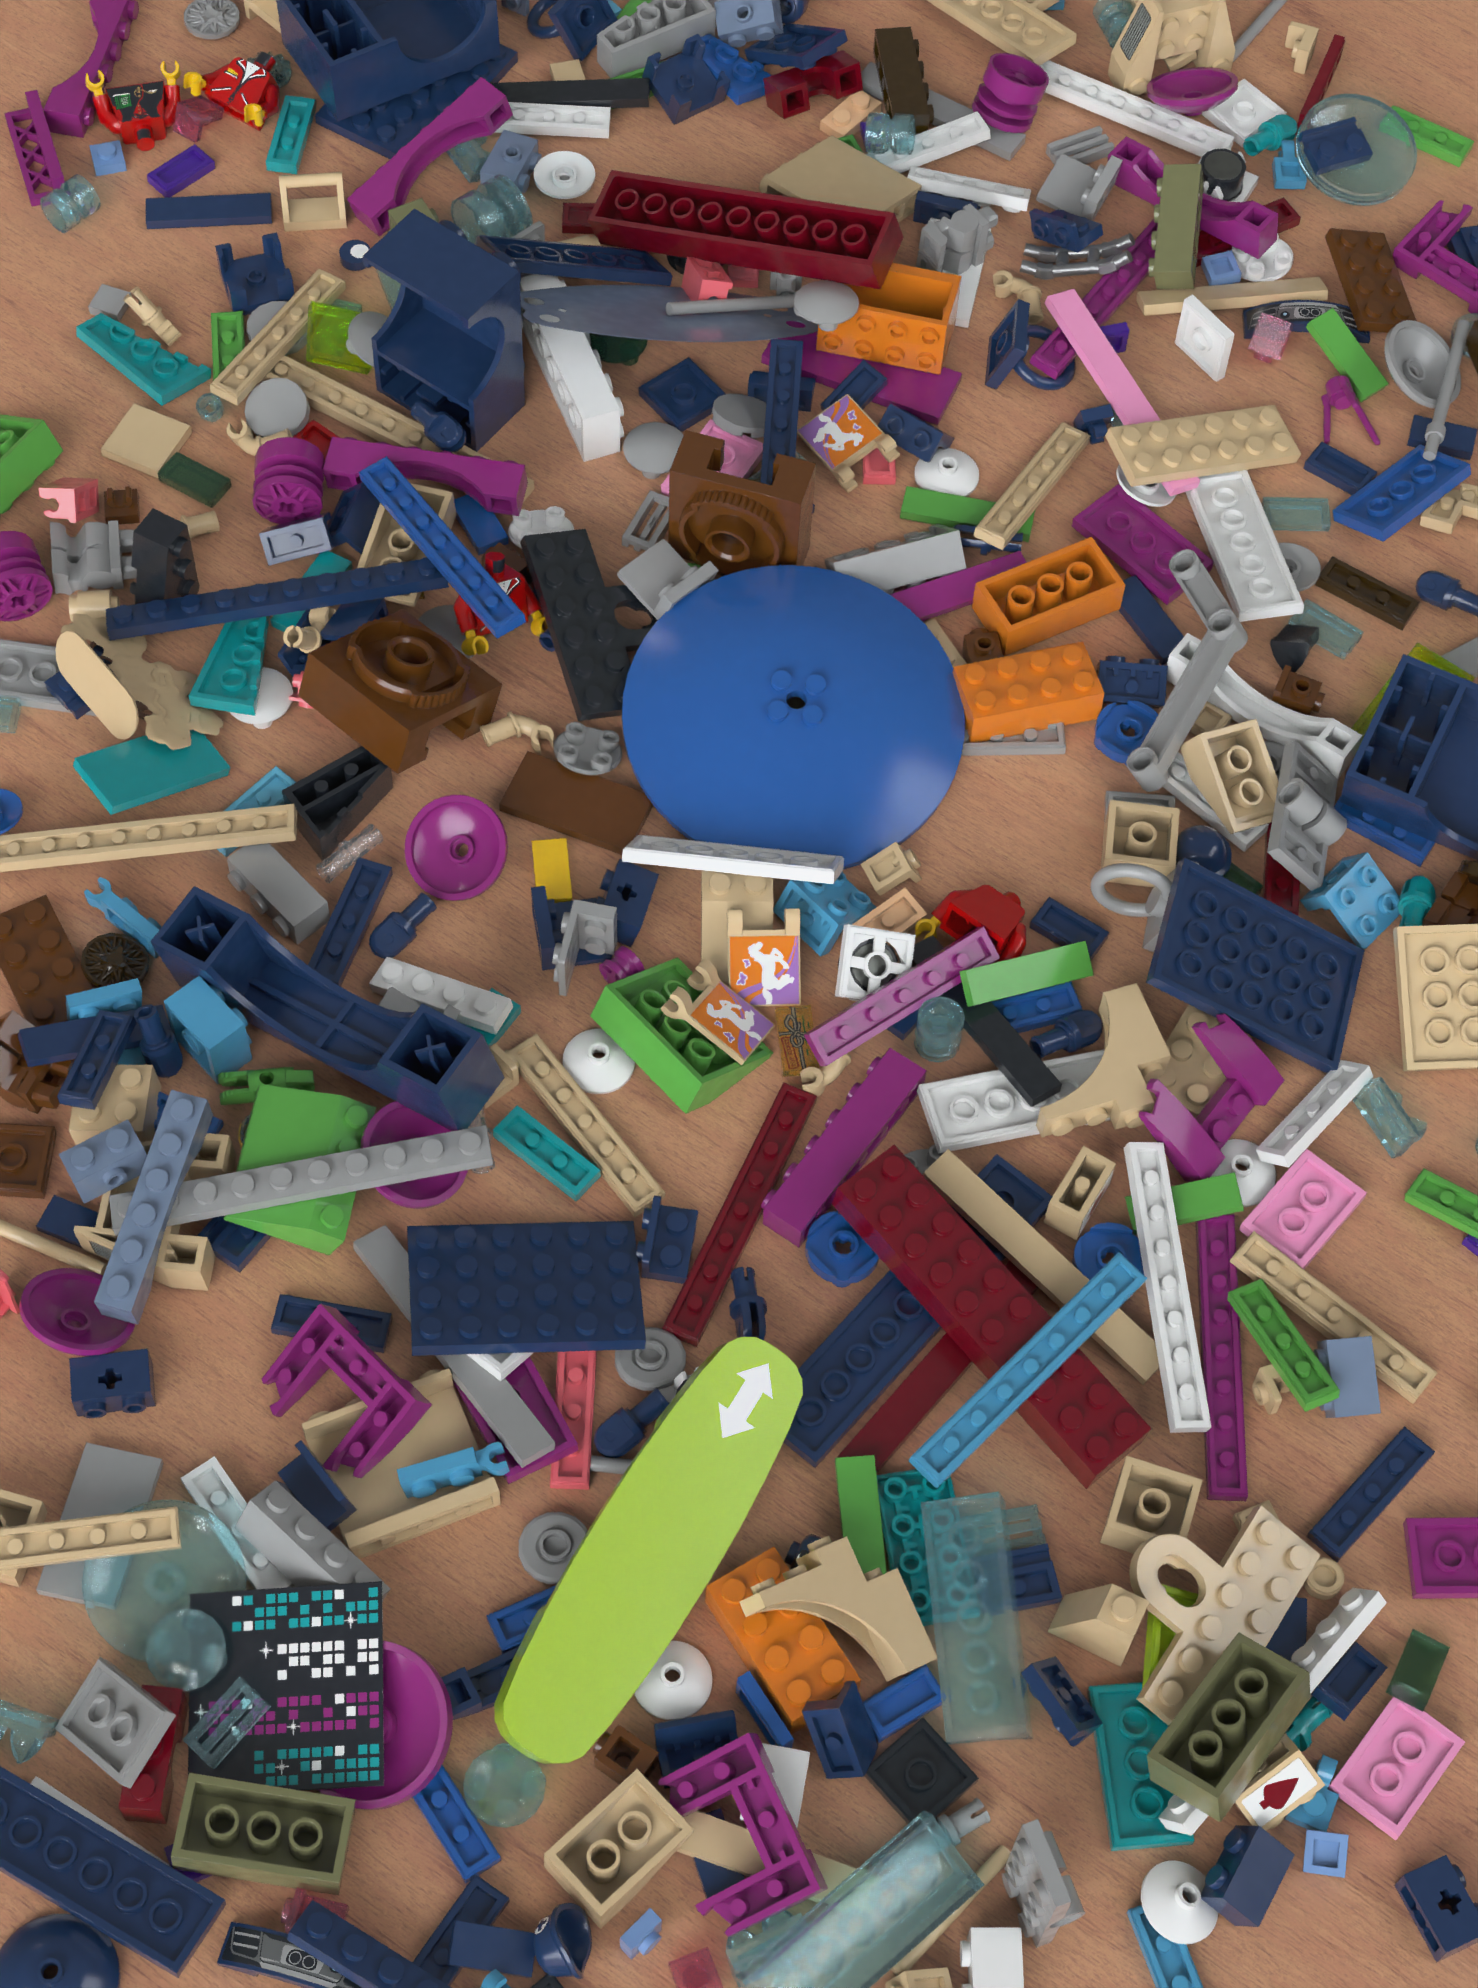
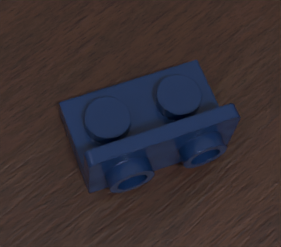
M1034 208L1029 212L1034 238L1076 253L1104 235L1101 223L1068 213L1064 210L1058 209L1047 213Z
M891 403L878 424V427L885 434L890 435L894 439L897 446L925 462L932 460L939 446L945 449L950 448L955 439L905 409Z
M1106 656L1105 661H1099L1096 670L1105 693L1103 703L1111 704L1117 702L1120 705L1127 704L1128 700L1142 702L1150 707L1163 708L1165 705L1168 666L1159 665L1160 661L1156 659H1139V663H1128L1125 657Z
M654 1195L652 1208L645 1207L642 1229L647 1230L646 1241L639 1240L636 1252L638 1263L642 1264V1278L684 1284L689 1272L698 1210L661 1205L662 1196Z
M1056 1656L1031 1663L1021 1672L1028 1683L1032 1695L1041 1702L1052 1718L1054 1727L1064 1735L1071 1746L1079 1745L1103 1724Z

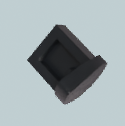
M1287 624L1276 637L1271 639L1270 645L1273 655L1282 670L1287 665L1295 673L1302 666L1310 650L1319 640V627Z

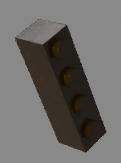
M911 27L875 29L873 54L891 139L909 138L928 130L929 123L934 121L933 105L927 103L929 100L928 83L922 80L924 79V64L922 60L918 61L919 41L918 39H913Z

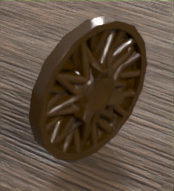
M108 933L97 936L88 942L82 951L81 968L85 977L97 987L136 978L141 983L148 973L149 956L145 947L137 939L125 934Z

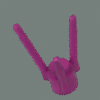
M1343 375L1331 378L1325 385L1327 394L1321 397L1324 406V443H1330L1331 406L1343 410L1352 405L1374 444L1379 445L1380 440L1358 402L1350 379Z

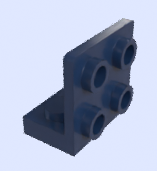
M545 886L532 887V913L542 971L555 969L556 965L552 964L556 943H562L564 933H561L564 912H571L573 901L555 903L554 899H547ZM597 897L581 899V901L595 903ZM579 948L575 966L600 963L606 959L611 960L613 955L606 953L596 955Z

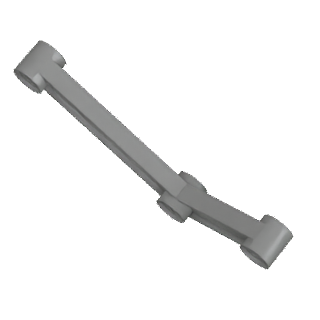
M1190 549L1177 552L1169 562V569L1208 630L1139 748L1132 751L1127 758V768L1142 789L1147 792L1159 790L1166 784L1169 778V772L1167 771L1234 653L1242 649L1248 640V634L1197 554Z

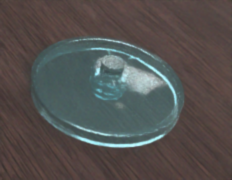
M1339 94L1323 99L1308 111L1296 135V155L1305 176L1322 193L1342 203L1370 206L1386 202L1403 190L1415 170L1417 147L1409 126L1391 107L1368 96ZM1355 117L1357 128H1361L1373 152L1370 160L1315 175L1303 151L1305 147L1302 142L1298 141L1300 133Z
M155 1500L139 1504L123 1512L178 1506L181 1549L85 1561L82 1592L88 1616L98 1633L109 1645L132 1659L153 1664H170L189 1660L190 1594L246 1590L247 1575L245 1561L234 1535L217 1516L193 1503L180 1500Z

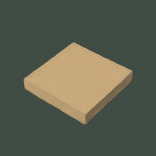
M134 403L101 447V453L103 457L159 479L192 434L191 426Z

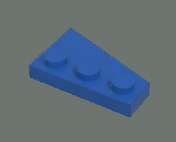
M711 34L701 37L706 45L702 60L716 80L719 73L724 71L731 81L726 95L737 106L765 96L763 79L772 75L764 71L763 64L756 60L750 63L739 57L737 49Z

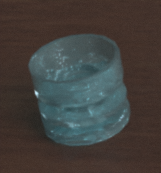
M501 174L478 185L477 190H470L452 201L450 207L454 224L464 232L468 241L476 244L477 235L512 238L533 225L532 214L523 194L508 177Z

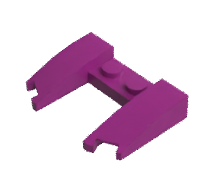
M1439 200L1394 248L1393 258L1396 267L1414 279L1423 274L1470 303L1468 312L1478 317V268L1444 248L1469 217L1473 207L1463 204L1462 211L1459 214L1442 211L1444 201Z
M1217 1014L1216 1017L1219 1025L1210 1029L1206 1022H1197L1192 1026L1196 1035L1227 1078L1198 1116L1194 1118L1186 1107L1158 1079H1150L1146 1087L1147 1090L1153 1092L1157 1097L1152 1114L1140 1111L1138 1115L1157 1142L1164 1143L1165 1154L1185 1182H1193L1212 1176L1225 1159V1156L1220 1151L1252 1108L1255 1105L1265 1106L1285 1081L1255 1042L1226 1014Z
M319 1304L263 1376L262 1382L267 1385L276 1383L280 1399L278 1402L270 1405V1409L274 1416L282 1417L331 1368L368 1407L322 1466L327 1470L335 1472L338 1471L341 1464L355 1468L353 1477L362 1479L412 1430L432 1404L408 1380L399 1378L357 1336L359 1331L336 1308Z
M747 1733L659 1779L658 1785L670 1786V1804L682 1817L732 1794L753 1839L765 1869L695 1905L697 1911L703 1916H706L713 1909L728 1921L731 1926L724 1932L728 1937L769 1919L828 1889L811 1849H806L772 1775L775 1772L756 1733Z

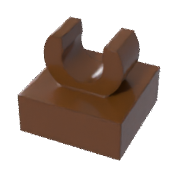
M127 486L125 490L108 488L107 491H104L106 524H108V521L118 520V524L140 523L139 494L137 489H131Z

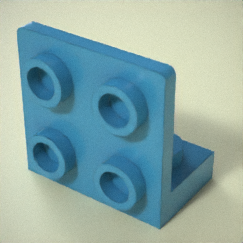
M1368 852L1342 858L1324 876L1322 887L1310 890L1300 900L1307 911L1321 908L1325 911L1330 909L1355 945L1361 949H1366L1400 915L1397 907L1400 896Z
M841 872L834 884L789 880L774 906L773 912L784 921V909L799 908L800 938L819 956L829 954L844 925H852L875 909L876 906L865 893L859 891L846 879L845 874Z
M138 978L66 995L68 1021L97 1016L99 1010L122 1012L138 1009L142 1006V989ZM140 1047L124 1050L117 1064L144 1065L146 1062Z

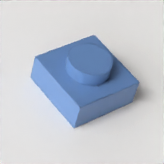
M120 140L89 145L96 176L127 171Z
M1232 250L1202 257L1201 267L1209 286L1234 284L1241 281L1242 273Z
M1306 1829L1302 1871L1345 1878L1349 1835Z
M649 1908L620 1937V1948L631 1960L639 1952L645 1956L658 1944L662 1938L659 1934L662 1930V1919Z

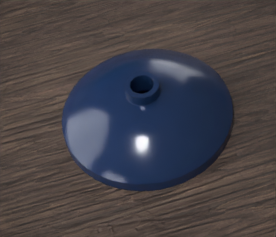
M50 1914L36 1918L16 1930L0 1949V1988H119L120 1963L113 1943L107 1935L72 1914ZM57 1966V1975L52 1979H45L44 1971L46 1968Z

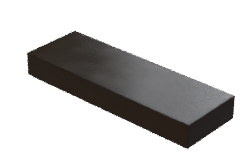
M1333 556L1315 583L1316 586L1402 631L1420 604V601Z

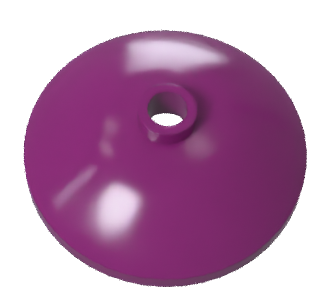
M1197 67L1179 69L1152 79L1147 85V96L1155 104L1170 111L1184 113L1186 116H1198L1204 111L1211 110L1228 100L1238 89V78L1232 72L1218 68Z
M465 795L440 797L423 807L411 822L405 839L406 864L415 882L430 895L449 901L472 899L488 890L503 871L508 854V840L504 825L491 807L476 798ZM466 844L468 846V853L462 857L459 850L462 845Z
M394 1101L381 1108L369 1120L362 1135L360 1149L452 1131ZM468 1170L374 1188L386 1199L397 1205L413 1209L430 1208L445 1202L453 1196L463 1184Z
M59 1268L43 1272L28 1282L20 1300L21 1318L28 1330L47 1346L71 1355L93 1356L114 1351L129 1340L136 1325L101 1315L94 1300L103 1275L84 1269Z

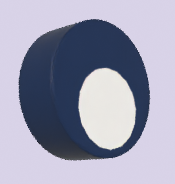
M361 240L345 242L339 250L342 266L351 271L365 269L363 255L370 250L369 245Z

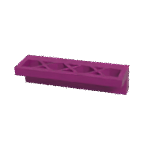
M38 91L25 92L28 108L4 114L31 206L68 199L64 176ZM32 120L26 129L14 125L15 122ZM27 140L38 144L33 151L22 148ZM34 161L44 165L39 173L28 169ZM41 183L53 189V191L34 193Z

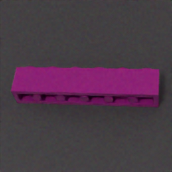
M889 1048L882 1058L877 1056L870 1064L866 1073L868 1076L863 1083L857 1082L850 1089L846 1097L847 1103L841 1110L836 1108L826 1121V1129L820 1137L814 1135L804 1150L806 1155L799 1164L793 1162L783 1176L784 1183L778 1190L772 1189L767 1194L761 1205L764 1209L762 1224L792 1244L800 1247L806 1240L811 1225L831 1208L837 1188L859 1172L918 1096V1085L925 1083L927 1070L892 1048Z

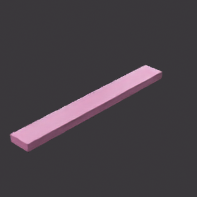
M1075 289L1047 296L1044 304L1123 425L1159 421L1160 418ZM1193 477L1161 483L1169 496H1174L1197 488L1200 479Z

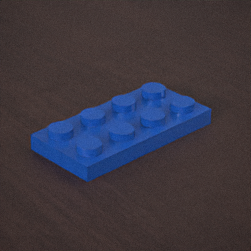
M1420 444L1333 509V519L1335 522L1384 542L1471 475L1470 464L1438 451L1436 458L1428 461L1423 457L1425 446Z

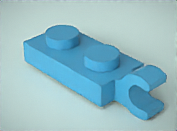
M100 877L97 880L100 889L103 890L102 893L93 894L88 889L84 891L89 905L104 912L105 918L124 934L137 939L154 958L159 956L150 943L161 928L157 921L151 917L148 919L144 918L139 914L137 907L132 901L126 897L121 899L114 894L110 882L105 878Z
M494 1442L481 1450L475 1451L473 1447L400 1468L397 1469L400 1485L407 1498H424L434 1494L437 1489L443 1487L467 1485L474 1478L483 1476L482 1471H487L493 1476H502L510 1470L506 1461L492 1463L493 1457L505 1453L502 1443Z

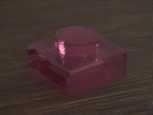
M708 1947L668 1962L676 1988H723Z

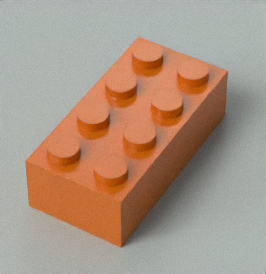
M1089 537L975 583L972 609L989 632H998L1002 654L1007 656L1119 610L1121 608L1125 583L1095 540Z
M1083 641L953 667V675L964 708L965 729L969 735V743L990 741L991 736L1004 734L1003 738L1020 735L1030 728L1036 731L1048 729V725L1060 722L1065 726L1095 720L1102 710L1105 693Z
M774 1546L707 1585L705 1603L748 1671L751 1672L792 1735L807 1726L802 1713L807 1701L837 1699L846 1681H855L859 1691L861 1679L820 1617L792 1610H771L745 1617L739 1602L753 1595L750 1587L772 1577L775 1584L785 1581L782 1574L789 1571V1568Z

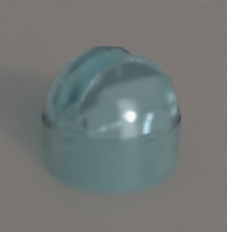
M212 393L202 395L196 402V409L200 417L205 421L216 422L224 414V405L221 399ZM209 405L214 411L210 413L205 408Z

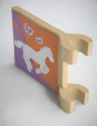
M848 394L797 429V435L833 473L847 493L858 486V483L853 479L855 474L850 467L871 451L878 448L889 463L900 456V453L895 449L897 444L890 435L885 434Z
M799 908L784 909L785 928L775 930H743L742 910L727 909L728 987L751 1006H801Z
M703 959L695 968L697 971H694L687 979V983L692 988L703 991L699 997L692 1003L688 992L681 987H677L669 998L671 999L662 1006L661 1011L670 1018L687 1021L742 1066L772 1031L775 1024L719 979L715 966L710 961Z

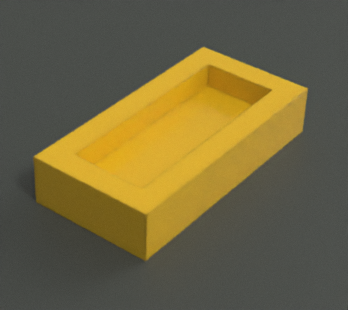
M567 839L531 841L535 887L545 886L547 899H554L555 903L572 901Z

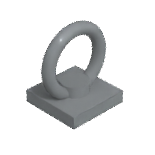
M1132 863L1112 864L1100 869L1094 874L1090 883L1092 895L1098 903L1113 912L1132 917H1147L1142 948L1154 952L1176 868L1167 876L1153 868ZM1129 877L1147 881L1155 887L1150 892L1146 903H1133L1111 895L1105 889V884L1115 878Z

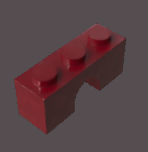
M844 50L820 58L816 61V65L810 69L800 70L798 67H794L763 79L767 107L783 119L810 110L809 98L812 96L826 94L838 100L863 90L860 62Z
M142 1684L143 1689L176 1714L132 1787L122 1786L119 1809L126 1821L167 1825L174 1787L172 1780L174 1750L176 1743H182L189 1702L182 1688Z

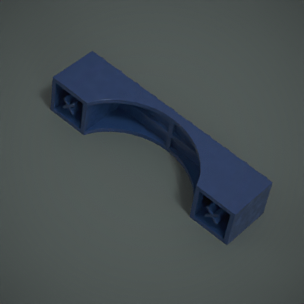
M196 886L191 889L150 941L179 986L184 987L200 976L208 985L220 990L225 997L226 1005L231 1010L237 1008L244 1015L248 1023L451 1131L468 1129L505 1078L480 1032L423 1003L415 1012H399L371 1003L347 991L292 954L262 928L250 914Z

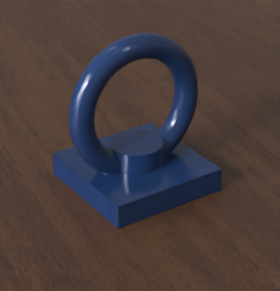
M539 0L528 15L527 28L533 36L540 39H551L561 36L573 59L582 61L597 45V34L618 19L607 0ZM554 5L547 12L554 25L540 26L539 20L542 14Z
M1018 299L989 336L986 386L997 389L1012 369L1025 382L1042 390H1059L1072 381L1076 370L1075 358L1056 380L1035 373L1023 361L1029 348V337L1045 341L1053 332L1040 325H1028L1030 303Z

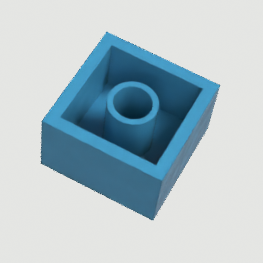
M200 976L164 1000L170 1027L177 1041L217 1085L219 1084V1073L237 1071L252 1060L250 1050L252 1040L246 1032V1026H248L246 1018L237 1008L231 1010L226 1005L222 992L214 986L208 985Z

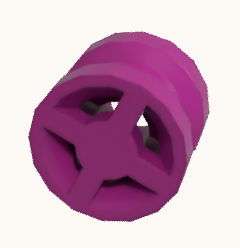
M620 946L614 952V957L611 960L606 959L599 965V970L608 984L645 970L636 954L625 946Z

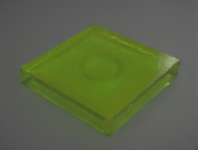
M311 301L308 306L306 361L368 375L371 366L357 355L349 352L346 347L349 324L356 315L362 312Z

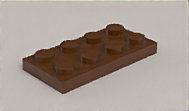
M1330 228L1325 235V239L1357 329L1360 331L1388 333L1399 322L1406 320L1416 321L1385 234Z
M47 895L0 914V969L24 1018L35 1027L68 1021L66 995L91 990L93 987L85 977L81 963Z

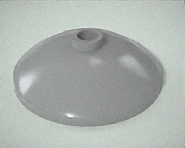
M1413 320L1399 322L1389 330L1385 339L1384 353L1388 371L1396 385L1408 398L1420 405L1435 409L1451 349L1442 337L1427 325ZM1458 370L1450 403L1457 398L1460 392V370Z

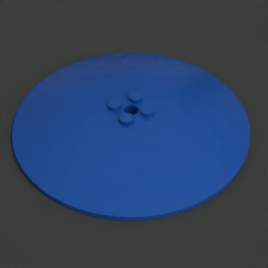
M779 565L746 569L720 577L692 591L678 601L671 610L663 614L644 637L627 674L623 693L622 726L628 759L645 795L671 826L687 839L842 856L844 858V870L860 865L894 842H897L899 845L917 832L934 814L955 778L961 759L965 737V713L953 675V667L947 654L929 628L909 608L888 593L853 576L811 566ZM791 697H799L806 705L800 709H794L786 701Z

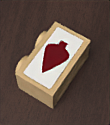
M1083 1146L1051 1198L1044 1223L1077 1240L1110 1185L1116 1163Z
M1285 1733L1238 1797L1235 1804L1252 1826H1260L1267 1831L1278 1826L1284 1817L1300 1804H1305L1312 1800L1317 1791L1323 1788L1325 1784L1299 1748Z

